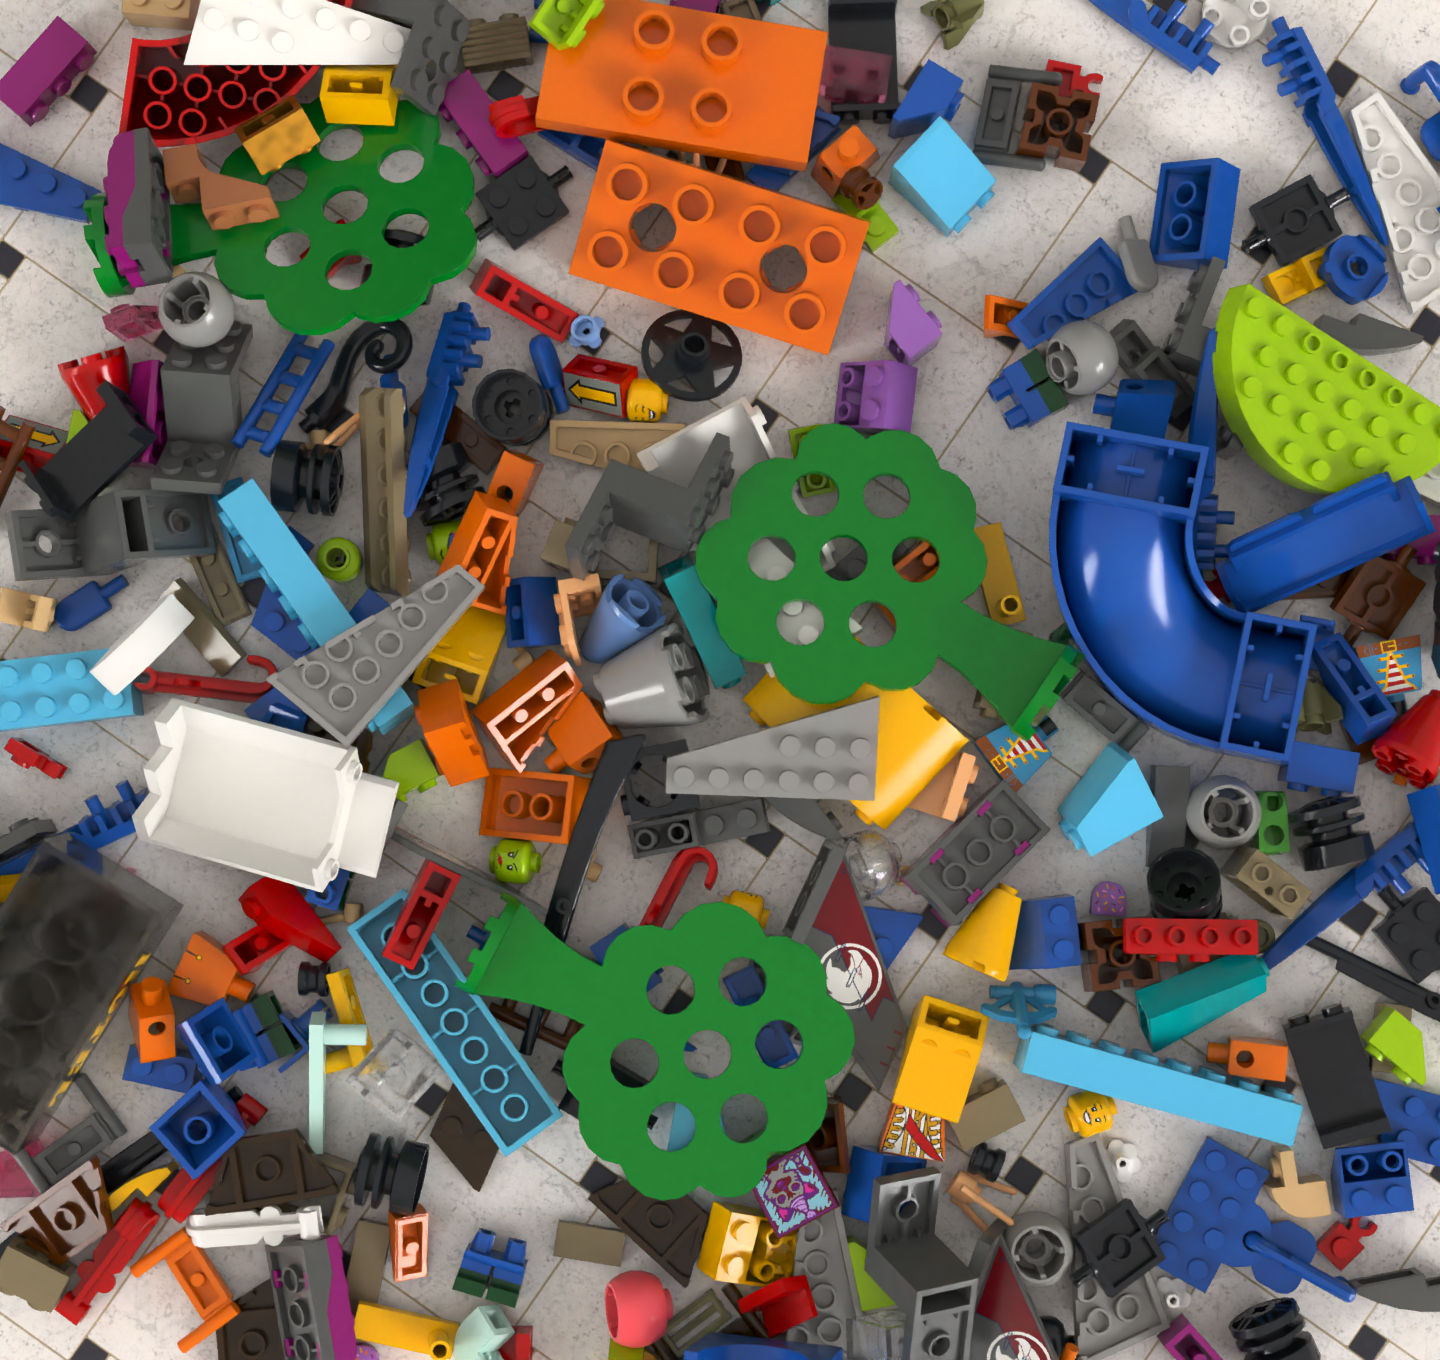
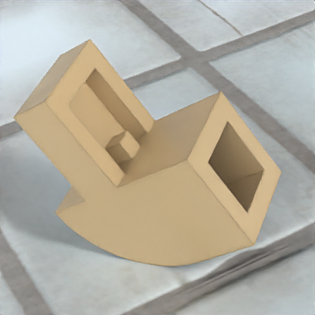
M0 587V622L49 633L50 625L55 615L57 600Z
M1286 1145L1271 1146L1273 1157L1268 1158L1269 1169L1272 1177H1276L1277 1180L1264 1182V1188L1270 1199L1285 1212L1295 1217L1314 1218L1331 1215L1326 1180L1317 1174L1297 1177L1293 1150Z

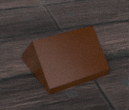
M841 1096L827 1097L828 1106L822 1125L806 1143L822 1172L850 1173L843 1101Z

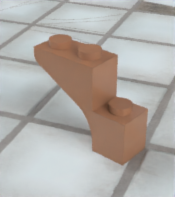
M197 144L163 150L165 184L175 203L192 202L201 199L202 211L212 230L229 229L237 225L264 222L268 219L279 217V210L267 186L209 171Z

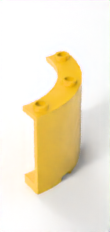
M854 636V638H855L859 643L865 645V644L862 643L856 636ZM767 672L743 698L752 709L748 713L749 716L761 727H764L766 724L772 727L809 715L833 710L847 704L850 705L875 696L880 697L875 801L849 800L858 808L855 814L868 826L875 822L885 831L969 741L912 688L904 691H883L864 683L851 697L833 704H810L792 696L777 681L776 676L770 678Z

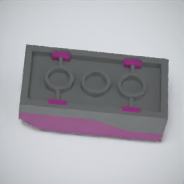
M147 127L134 129L115 136L113 145L109 150L107 160L108 177L103 178L104 190L108 197V205L104 206V216L109 226V234L105 235L104 240L108 254L110 256L114 255L120 275H125L132 288L167 283L172 280L173 259L170 191L165 184L163 157Z
M1001 780L979 797L965 811L963 817H959L899 878L915 895L921 894L932 906L930 911L945 927L955 926L1051 829L1004 780Z
M300 1234L283 1239L276 1246L266 1244L265 1250L284 1359L355 1360L357 1353L354 1330L355 1318L350 1308L349 1284L344 1274L343 1250L339 1243L338 1235H321L317 1239L303 1240Z

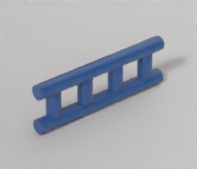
M294 333L231 441L234 446L243 449L248 439L263 443L259 452L271 458L277 444L281 441L335 347L332 341L323 339L319 348L304 344L308 338L306 335ZM297 356L311 360L302 376L288 372ZM280 384L295 388L287 403L272 399ZM265 411L279 415L270 431L256 427Z

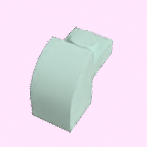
M499 1304L478 1306L461 1323L454 1341L456 1360H504L498 1349L516 1332Z

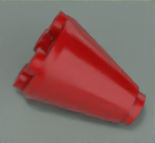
M124 346L104 351L106 355L104 359L101 352L80 358L82 362L80 366L77 359L57 365L61 378L89 421L106 406V403L96 390L105 380L130 395L129 359Z
M1432 689L1429 694L1423 695L1375 740L1371 748L1373 755L1378 759L1375 766L1381 772L1387 775H1394L1396 773L1406 778L1410 785L1421 790L1425 789L1428 784L1433 783L1440 766V691Z

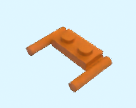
M184 1226L130 1266V1271L134 1277L139 1278L161 1260H166L165 1262L200 1317L204 1320L203 1324L177 1342L180 1351L187 1353L240 1313V1308L232 1301V1298H234L233 1294L204 1249L194 1246L191 1236L187 1234L186 1226Z

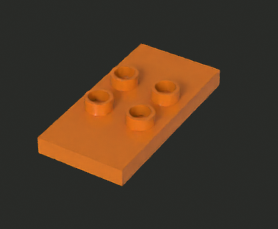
M602 0L605 3L604 8L595 19H589L584 27L586 34L575 48L571 46L567 49L558 50L548 42L535 117L537 128L688 153H699L700 155L802 172L806 171L828 32L640 0Z

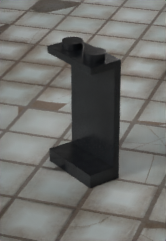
M828 0L831 114L840 116V124L842 125L858 124L859 120H873V123L876 124L891 123L895 112L901 102H898L895 22L897 0Z
M107 380L96 389L106 403V406L42 468L25 460L18 464L26 475L24 478L25 483L39 495L41 499L39 501L40 506L52 517L58 515L71 521L158 438L127 392Z
M1338 1003L1322 1008V1014L1309 1017L1308 1013H1303L1288 1018L1289 1023L1282 1025L1323 1149L1392 1131L1350 1007L1343 1008L1342 1004Z

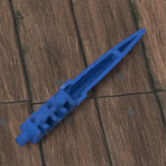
M1088 0L1114 21L1191 74L1200 66L1213 75L1220 66L1219 62L1207 55L1213 44L1205 40L1215 25L1206 18H1203L1193 32L1187 26L1178 22L1177 20L1187 7L1180 0H1175L1166 13L1156 5H1152L1147 11L1146 4L1141 0Z
M1284 16L1279 17L1271 23L1277 36L1266 45L1270 52L1262 55V63L1264 66L1269 67L1281 62L1283 69L1279 74L1281 78L1288 76L1289 80L1277 85L1278 94L1284 97L1296 92L1298 99L1294 102L1296 108L1305 105L1302 116L1307 126H1311L1342 186L1347 189L1346 193H1349L1356 209L1380 244L1386 247L1388 245V237L1357 149L1335 103L1336 93L1302 26L1290 29Z
M460 302L457 310L444 313L426 372L427 381L417 415L407 470L403 512L407 518L412 516L437 458L453 405H456L459 394L454 386H464L465 378L462 374L463 372H468L469 368H481L483 365L482 355L473 354L470 346L476 345L477 340L489 341L491 337L490 328L479 326L474 314L470 312L471 306L466 302Z
M1215 328L1211 329L1208 333L1202 356L1187 442L1209 447L1193 524V550L1203 580L1204 570H1214L1216 558H1229L1224 546L1225 544H1216L1217 524L1234 525L1235 511H1218L1219 495L1210 494L1213 492L1216 480L1218 397L1213 377L1212 362L1213 352H1216L1217 332H1215Z
M124 780L116 785L123 800L114 802L108 808L103 807L97 794L88 797L84 801L92 814L91 816L86 815L82 817L78 824L0 862V876L36 872V876L136 832L132 815L150 792L146 787L135 794L129 781Z
M1409 822L1375 850L1376 853L1363 859L1336 881L1276 939L1261 956L1269 971L1359 904L1373 889L1379 893L1391 883L1403 896L1413 887L1401 874L1416 862L1429 875L1414 822Z

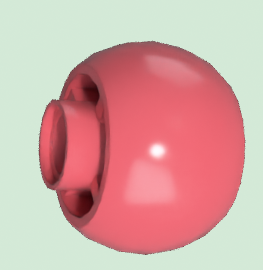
M630 1270L615 1276L606 1285L605 1311L612 1339L622 1346L642 1348L655 1343L665 1334L667 1321L673 1317V1304L669 1290L667 1288L663 1289L662 1283L657 1276L643 1270Z

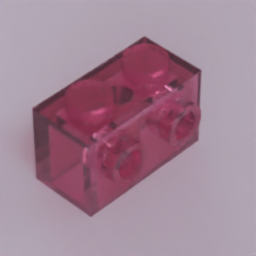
M826 45L818 95L825 96L824 98L831 102H844L845 99L858 101V104L885 103L893 55Z

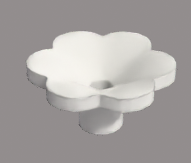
M1119 1139L1111 1140L1105 1150L1113 1172L1119 1182H1127L1131 1178L1132 1173L1138 1172L1141 1167V1162L1137 1158L1138 1150L1132 1143L1124 1144Z
M1164 1275L1157 1278L1155 1287L1165 1314L1172 1318H1177L1181 1313L1183 1314L1184 1308L1189 1306L1192 1301L1190 1293L1186 1291V1283L1177 1277L1170 1279Z

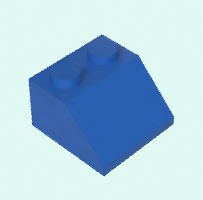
M928 59L895 112L888 136L892 139L923 133L939 116L951 122L964 97V94L960 92L964 80Z
M1063 894L1022 899L1009 970L1051 969L1082 965L1074 896Z
M223 997L175 1025L182 1042L189 1049L198 1065L199 1071L204 1075L210 1086L223 1082L258 1057Z
M206 1079L196 1083L149 1127L193 1180L202 1175L247 1133L235 1102L219 1084L210 1086Z
M853 1146L849 1161L850 1173H848L841 1213L869 1224L873 1179L926 1168L927 1159L879 1152L877 1146ZM906 1201L905 1203H903L899 1209V1212H901L903 1208L907 1204H909L910 1201Z

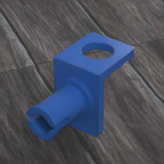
M319 999L298 1018L294 1017L288 1009L278 1015L303 1046L302 1050L278 1069L280 1073L287 1070L309 1052L310 1018L312 1012H319L327 1006L322 999ZM330 1008L324 1011L326 1012V1021L334 1016Z

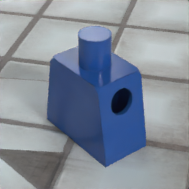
M1120 380L1116 397L1096 393L1092 413L1111 417L1110 429L1164 439L1175 398L1176 381Z

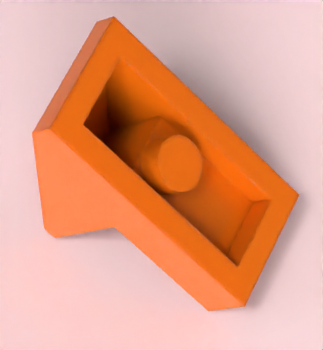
M985 295L984 338L1003 335L1018 338L1006 324L1029 303L994 295Z

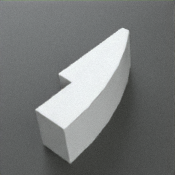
M172 594L160 597L138 622L131 624L89 672L113 695H117L142 673L184 631L195 617Z

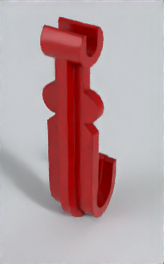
M519 95L488 105L490 126L495 128L496 134L500 138H514L549 130L536 127L535 117L539 96L524 99L523 95Z
M248 655L247 662L250 665L265 668L268 671V676L275 672L278 673L275 664L269 659ZM149 666L140 675L142 677H150V681L146 684L134 683L146 695L159 692L252 704L274 688L267 681L255 683L155 671Z
M697 846L683 849L677 853L639 926L654 925L663 927L693 866L698 862H703L709 867L704 885L707 890L711 891L717 879L718 866L715 857L710 851Z
M247 1093L236 1104L247 1130L251 1125L255 1127L268 1111L266 1107ZM221 1157L196 1180H193L184 1168L180 1170L158 1201L157 1206L165 1212L164 1216L169 1220L173 1218L181 1224L214 1185L217 1170L221 1166Z
M137 1197L130 1202L115 1221V1227L107 1232L93 1251V1260H84L79 1265L77 1273L81 1281L73 1291L69 1290L54 1309L77 1326L92 1308L90 1303L98 1292L108 1293L115 1287L116 1278L113 1274L123 1271L160 1218V1214L152 1209L153 1205L150 1202L146 1201L144 1203Z

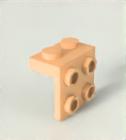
M588 572L584 581L575 577L558 580L559 593L553 594L556 612L559 614L561 624L559 625L562 646H564L566 658L573 657L576 667L582 666L575 618L593 614L603 593L598 573L591 574Z
M957 752L907 807L952 822L956 821L957 816L963 817L969 798L964 797L967 784H974L979 770V765L974 764L976 756Z

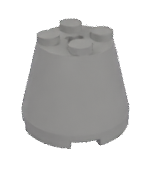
M671 623L658 628L603 664L600 672L594 674V684L597 691L602 693L606 705L603 712L610 726L617 724L621 729L692 726L709 718L710 712L708 708H705L704 703L705 696L710 694L706 673L696 647H690L681 636L684 635V629L679 624Z

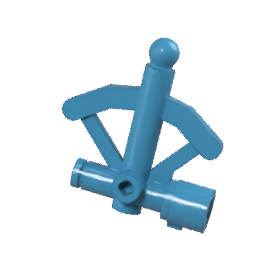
M1013 982L1010 986L990 985L989 998L1000 1000L992 1005L983 1003L980 1011L982 1014L998 1021L1016 1024L1018 1036L1026 1040L1030 1038L1032 1033L1030 1024L1042 1023L1056 1017L1057 1009L1055 1007L1049 1006L1046 1008L1043 1006L1055 1005L1056 986L1037 984L1033 987H1023L1020 982ZM1009 1003V1007L1013 1009L1014 1012L1002 1010L1000 1008ZM1026 1003L1038 1011L1028 1012Z

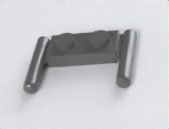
M990 65L974 140V149L972 151L982 164L1032 171L1044 170L1046 162L1043 158L1008 154L1007 152H1009L1022 88L1021 83L1038 82L1059 86L1063 81V76L1060 72Z
M1077 666V672L1058 696L1111 742L1114 741L1129 753L1149 731V728Z
M86 1073L76 1075L74 1082L96 1112L40 1151L33 1158L10 1128L5 1127L0 1130V1140L40 1194L44 1193L128 1131Z

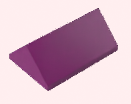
M148 360L132 365L129 396L158 438L129 466L154 470L168 441L160 371L164 362L160 360Z

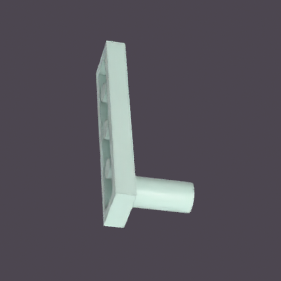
M312 1012L309 1023V1145L316 1154H323L326 1141V1045L367 1044V1024H326V1012Z

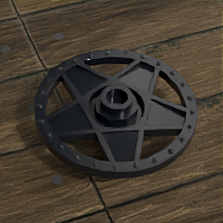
M676 310L661 316L648 328L642 342L641 361L648 378L658 385L662 392L679 400L699 402L720 396L734 384L742 365V350L737 336L726 323L685 310ZM692 319L684 332L665 326V324L675 320ZM712 325L726 336L731 346L712 341ZM651 340L665 354L654 368L649 357ZM734 366L729 377L715 388L713 370ZM685 378L695 392L679 390L667 383Z

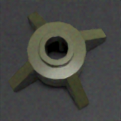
M936 0L921 6L920 10L922 14L934 17L937 26L944 31L942 32L943 48L949 50L957 46L976 20L982 17L984 0Z
M1307 679L1296 733L1299 730L1304 732L1317 731L1324 735L1332 734L1331 723L1343 719L1342 706L1324 685L1316 683L1314 679Z

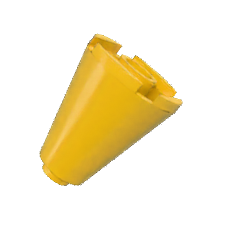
M999 882L998 887H994L974 907L945 946L942 955L1005 982L1009 973L1022 899L1016 897L1018 890Z

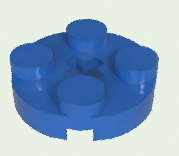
M1345 235L1334 241L1326 249L1322 258V264L1318 269L1320 278L1325 281L1333 294L1350 305L1367 301L1379 294L1388 281L1389 271L1385 273L1384 262L1387 261L1383 249L1376 241L1365 235H1358L1357 237ZM1356 262L1359 265L1357 271L1360 276L1351 271L1350 264Z

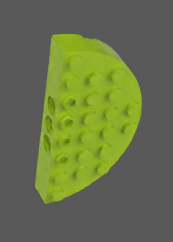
M1244 284L1229 288L1222 303L1215 332H1218L1216 352H1213L1212 355L1215 388L1221 410L1232 433L1238 435L1246 447L1244 449L1246 453L1262 469L1291 487L1314 494L1332 495L1375 474L1388 471L1393 483L1407 476H1410L1412 481H1414L1440 462V407L1252 285Z

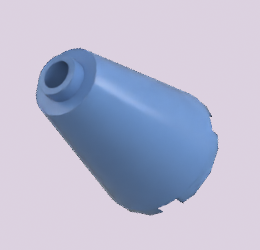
M619 574L612 577L607 583L579 640L581 653L589 662L605 663L664 624L666 613L662 616L660 609L663 602L655 590L642 579L634 577L633 580L623 578L626 574Z

